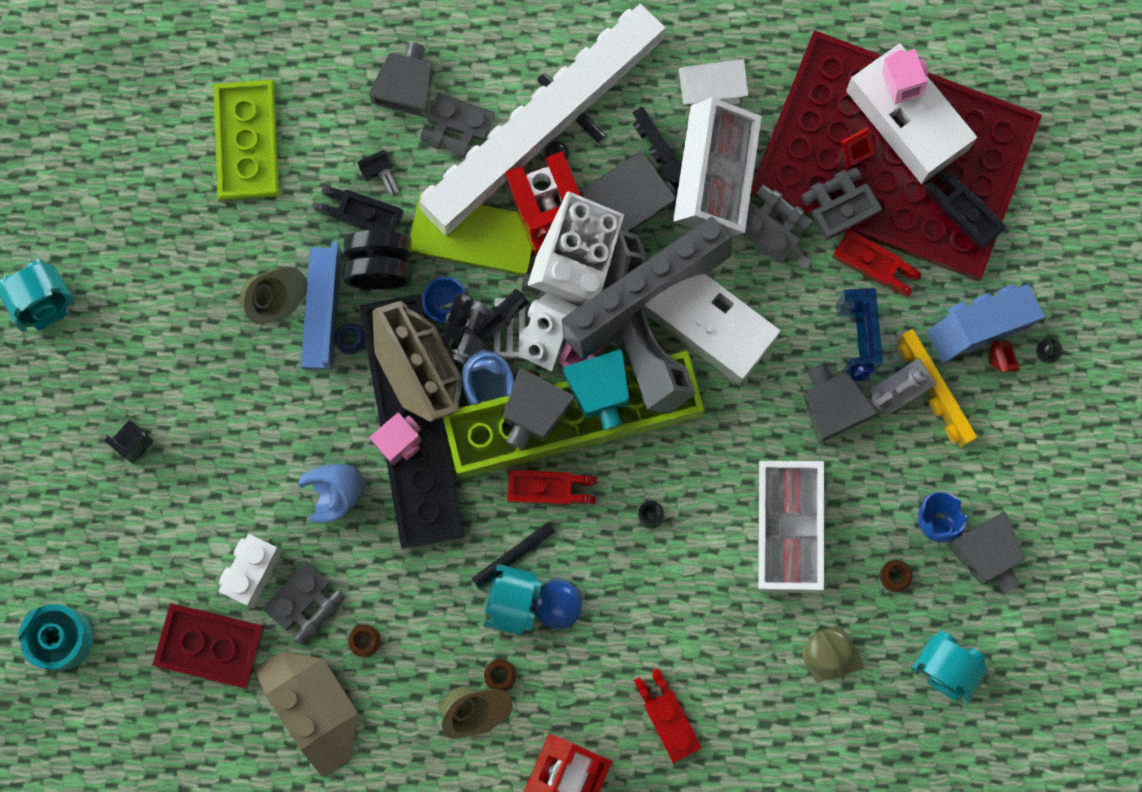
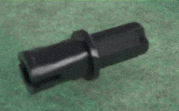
M514 289L497 307L493 306L491 308L493 313L474 330L475 336L484 343L504 324L509 326L511 324L510 320L529 304L524 294L518 289Z
M467 292L455 295L451 311L445 317L447 325L442 341L447 348L450 338H452L451 349H457L462 340L464 330L470 325L469 314L473 298Z

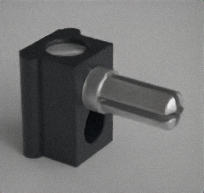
M381 150L357 162L365 181L379 175L389 195L393 196L392 189L385 177L387 176L395 194L399 192L391 176L390 169L393 167L385 150Z

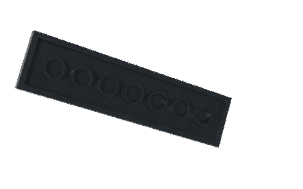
M421 294L359 305L380 427L396 413H399L404 419L409 415L421 428L417 433L422 440L418 444L420 448L412 457L407 460L403 457L394 466L386 458L402 549L465 538L444 420L440 418L430 422L403 408L374 353L373 310L402 301L407 305L408 309L425 318Z

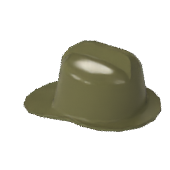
M281 267L265 274L251 277L243 285L241 296L237 299L239 304L243 305L247 317L253 323L267 324L294 312L307 294V280L304 274L297 268Z
M837 625L833 628L815 632L808 639L804 650L801 652L803 660L816 683L837 678L844 679L845 674L864 669L861 657L851 639Z
M467 686L452 690L444 700L438 702V709L443 717L441 723L442 731L451 739H460L489 732L510 716L513 707L511 697L503 690L486 689L477 691Z

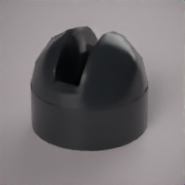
M552 141L546 146L544 151L545 157L553 155L555 146H560L559 152L563 151L566 160H568L569 151L563 142Z
M1053 338L1043 339L1036 347L1037 357L1047 364L1056 362L1061 357L1063 351L1060 342ZM1050 343L1054 344L1053 357H1048Z
M655 501L643 503L638 510L639 521L648 529L659 527L664 520L662 506ZM647 512H653L654 521H649Z

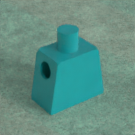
M621 349L563 367L564 379L584 417L587 419L599 415L604 431L622 426L617 409L628 406L629 396Z

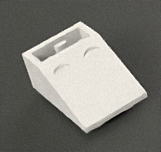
M567 192L536 256L528 286L580 306L602 292L624 214L574 193Z

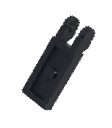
M644 107L638 108L632 112L637 120L633 123L634 128L641 139L649 138L653 144L649 148L650 153L658 164L662 161L665 163L663 173L673 186L679 187L682 166Z
M944 169L937 176L940 182L952 192L948 197L932 182H928L923 188L926 194L935 203L939 204V208L981 250L987 247L1007 228L964 183L961 184L951 173Z
M323 185L321 193L330 199L340 200L339 207L335 208L324 203H316L314 208L318 213L362 230L397 232L404 214L403 209L349 190L342 191Z

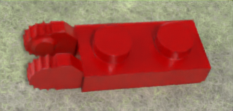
M849 229L832 256L837 261L884 287L888 286L905 297L911 295L912 289L907 284L892 277L897 270L908 279L919 281L921 273L917 269L902 261L903 258Z
M509 470L507 503L571 505L572 503L593 505L596 504L595 496L590 494H571V484L583 486L596 485L597 477L572 475V472Z
M656 668L651 671L652 677L663 695L652 700L645 682L640 677L635 679L634 683L645 703L643 706L672 763H675L702 749L673 691L669 690L660 670Z

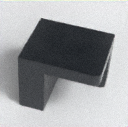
M130 419L113 438L107 434L102 438L117 453L132 464L154 442L150 436Z

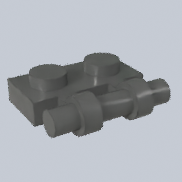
M438 93L427 119L428 123L437 125V129L431 131L424 128L421 132L420 140L429 142L431 147L437 149L443 147L455 151L457 156L465 158L469 150L475 146L471 144L473 138L485 142L495 112ZM447 130L463 134L460 140L446 136Z
M856 167L847 172L843 170L835 174L834 179L824 184L817 183L811 186L810 191L801 195L802 201L806 206L815 201L821 206L813 210L811 215L826 241L880 214L882 211L867 183L855 188L853 182L861 178L860 172ZM839 189L844 192L845 195L831 201L829 194Z
M763 185L757 192V195L766 202L762 208L754 202H750L745 233L742 234L780 263H783L801 240V237L792 231L796 224L807 231L813 220L804 215L805 211L799 206L795 208L782 198L783 194L776 189L772 191ZM774 208L788 217L784 224L770 215Z
M305 562L264 606L263 610L286 631L296 622L301 629L293 638L303 645L310 636L312 638L316 636L320 631L318 629L319 626L330 614L332 616L336 614L339 610V604L346 597L336 589L327 598L322 592L328 587L330 582L308 562ZM314 601H317L321 607L308 620L303 613Z

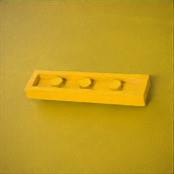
M914 329L902 334L897 340L899 343L897 346L898 353L904 362L909 361L912 363L919 358L936 383L934 387L927 390L931 397L929 405L936 416L941 415L946 422L945 432L952 443L957 442L960 448L971 443L977 436Z

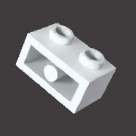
M744 59L679 68L683 105H694L711 97L729 104L740 103L739 97L748 96Z
M546 293L539 300L535 299L528 311V317L531 318L529 325L524 328L519 338V344H522L519 356L553 371L559 365L557 362L567 344L563 337L561 319L579 306L549 293Z
M248 533L246 539L242 538L234 550L236 559L231 568L227 567L223 571L219 579L221 588L218 592L254 608L283 551Z

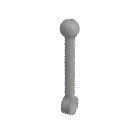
M781 212L777 215L779 221L783 222V224L788 219ZM798 243L794 248L799 258L798 265L800 268L806 269L810 265V259L804 256Z

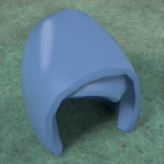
M481 350L473 354L463 366V390L469 405L510 396L515 382L514 375L509 363L501 355L494 351Z
M328 464L302 474L298 484L299 487L302 488L313 484L315 492L320 494L315 513L309 515V521L316 523L331 522L353 509L365 491L366 481L361 472L352 465Z

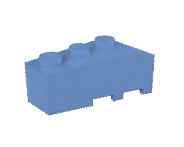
M1012 284L997 292L998 295L994 297L987 293L974 299L972 305L967 306L965 302L949 308V315L926 331L941 363L945 364L960 353L966 351L971 353L977 350L976 347L992 341H999L1027 329L1045 318L1029 284L1018 288Z

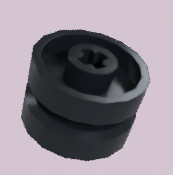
M365 230L346 235L344 238V255L349 259L343 265V281L346 285L364 290H390L408 287L412 283L411 264L406 262L412 257L411 237L402 233L385 230Z

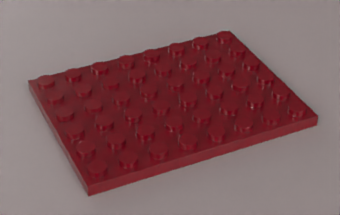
M814 30L753 181L750 195L761 198L757 195V192L763 185L772 191L776 189L783 194L782 198L795 208L799 206L805 211L804 215L813 218L811 215L812 211L821 206L816 201L806 206L802 201L801 195L810 191L811 186L817 183L824 184L834 179L835 174L843 170L847 172L856 167L860 172L861 178L853 182L855 188L867 183L882 211L880 214L849 230L858 233L868 240L980 281L997 237L981 250L939 208V204L935 203L924 191V186L928 182H932L947 197L952 193L940 182L937 174L921 184L846 92L851 77L882 55ZM928 72V78L977 136L970 150L946 166L944 170L951 173L961 184L964 183L1003 222L1042 114ZM896 115L892 117L900 128L904 126ZM868 127L876 154L848 167L841 141ZM839 189L829 194V197L833 201L845 194Z

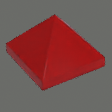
M868 127L841 141L848 167L876 154Z
M996 341L992 343L988 360L989 365L1001 372L1019 371L1020 367L1011 342Z

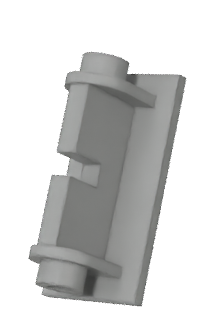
M477 301L473 302L469 314L470 325L464 330L459 347L451 349L450 346L448 353L453 361L464 365L473 354L483 349L485 342L483 343L475 336L474 330L493 313L485 304Z
M918 358L870 389L872 399L869 403L875 411H884L886 415H889L934 387L936 383Z

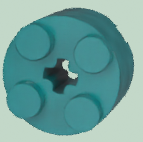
M42 259L31 261L26 268L14 275H7L0 279V299L15 326L20 331L28 332L26 327L35 326L37 331L43 330L68 314L66 308L69 304L72 307L74 305V298L57 268L53 265L45 264Z
M497 564L495 571H500L501 574L500 578L492 579L485 613L491 615L490 622L483 621V627L521 636L524 630H531L534 612L529 610L532 599H538L542 580L536 579L535 572Z
M60 604L38 607L32 610L21 623L19 629L21 651L25 659L36 667L55 671L70 670L81 664L89 655L93 646L94 630L88 618L77 609ZM55 632L59 633L60 640L58 643H56V639L53 637Z
M940 630L938 635L930 637L911 670L917 676L922 671L929 676V685L955 701L961 696L963 704L967 705L989 671L984 663L986 657L971 647L968 650L963 649L956 644V638Z

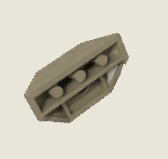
M402 301L375 308L373 310L374 353L402 407L430 422L456 413L459 409L458 402L463 380L435 326L418 313L408 309L407 305Z
M280 651L254 669L266 697L300 751L322 778L350 760L359 713L325 659Z

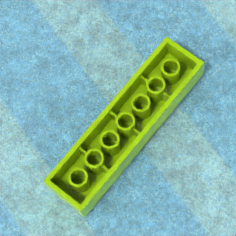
M688 351L669 356L676 362L686 366L696 394L671 413L647 410L637 378L633 373V366H624L629 404L626 407L617 409L622 426L609 431H604L599 415L586 419L575 400L573 406L544 442L530 436L523 451H520L506 443L513 429V426L504 422L503 419L509 396L459 408L456 413L443 417L459 479L702 418L704 407ZM566 381L553 384L572 394Z

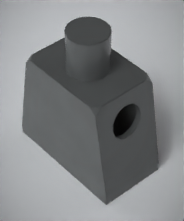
M409 42L405 55L397 53L388 54L369 92L372 104L427 118L433 71L431 63L422 60L425 52L424 46L415 42Z
M824 363L808 371L815 387L805 392L804 400L818 443L866 422L876 414L874 408L847 373L832 378Z
M520 368L503 414L504 422L513 426L506 443L523 451L530 436L544 442L575 402L574 395Z
M1005 511L947 544L980 584L995 578L1004 594L1021 585L1011 567L1024 561V556Z

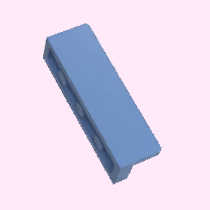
M332 242L331 248L310 247L300 366L302 369L333 370L342 250L338 242Z

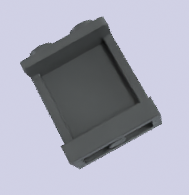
M639 151L580 190L581 197L624 214L620 230L630 233L665 209H673L676 204L675 197L677 193L668 180L664 182L659 176L658 172L660 170L654 159L650 156L646 158L642 151Z

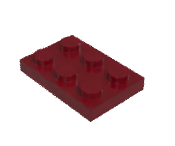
M170 603L152 666L248 689L265 626Z

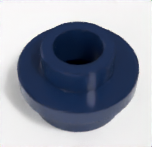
M353 323L341 326L335 335V343L338 349L345 354L360 352L366 344L364 330L359 325ZM354 334L357 338L356 342L347 344L345 342L346 336Z

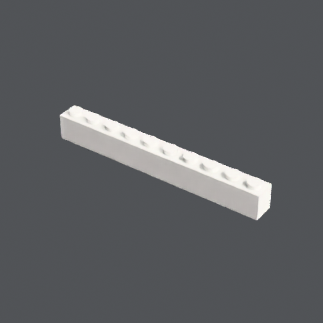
M641 4L633 10H626L620 16L619 23L612 29L606 28L598 36L597 42L590 49L588 47L582 49L570 67H562L555 74L552 83L547 87L541 86L533 94L532 100L525 107L522 105L517 107L505 125H498L489 133L486 142L481 146L476 145L471 148L465 156L466 159L459 166L453 165L443 175L444 179L439 184L429 186L420 197L421 212L447 236L506 183L505 172L520 166L524 167L574 122L581 113L585 112L664 39L666 27Z

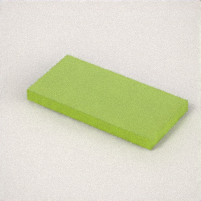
M274 80L213 84L217 199L219 201L280 197Z
M420 193L410 234L412 254L523 276V273H528L533 250L518 212L480 205L452 232L445 236L421 212L419 201L421 200L422 193Z

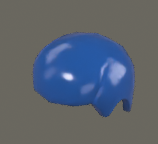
M439 277L432 280L423 292L421 301L424 312L432 320L446 324L445 317L451 311V308L442 310L438 307L452 303L456 294H463V292H467V289L460 281L453 277Z
M933 492L925 497L918 512V524L926 537L937 543H948L962 536L967 515H963L961 511L960 499L947 492ZM937 513L945 515L944 519L936 518L935 516Z
M561 578L547 581L541 587L538 599L534 601L536 616L546 627L556 630L569 628L579 619L581 614L582 596L580 591L571 581Z

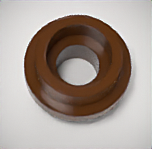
M892 560L881 568L880 581L887 590L901 592L911 584L912 571L905 562ZM893 570L900 572L901 580L899 582L891 580L890 573Z
M360 625L350 633L348 644L355 655L369 657L378 651L381 638L378 631L372 626ZM363 635H368L371 639L367 647H361L359 644V639Z
M506 660L492 661L484 672L485 683L490 689L507 691L516 681V670ZM497 670H504L507 676L503 682L495 680L494 674Z

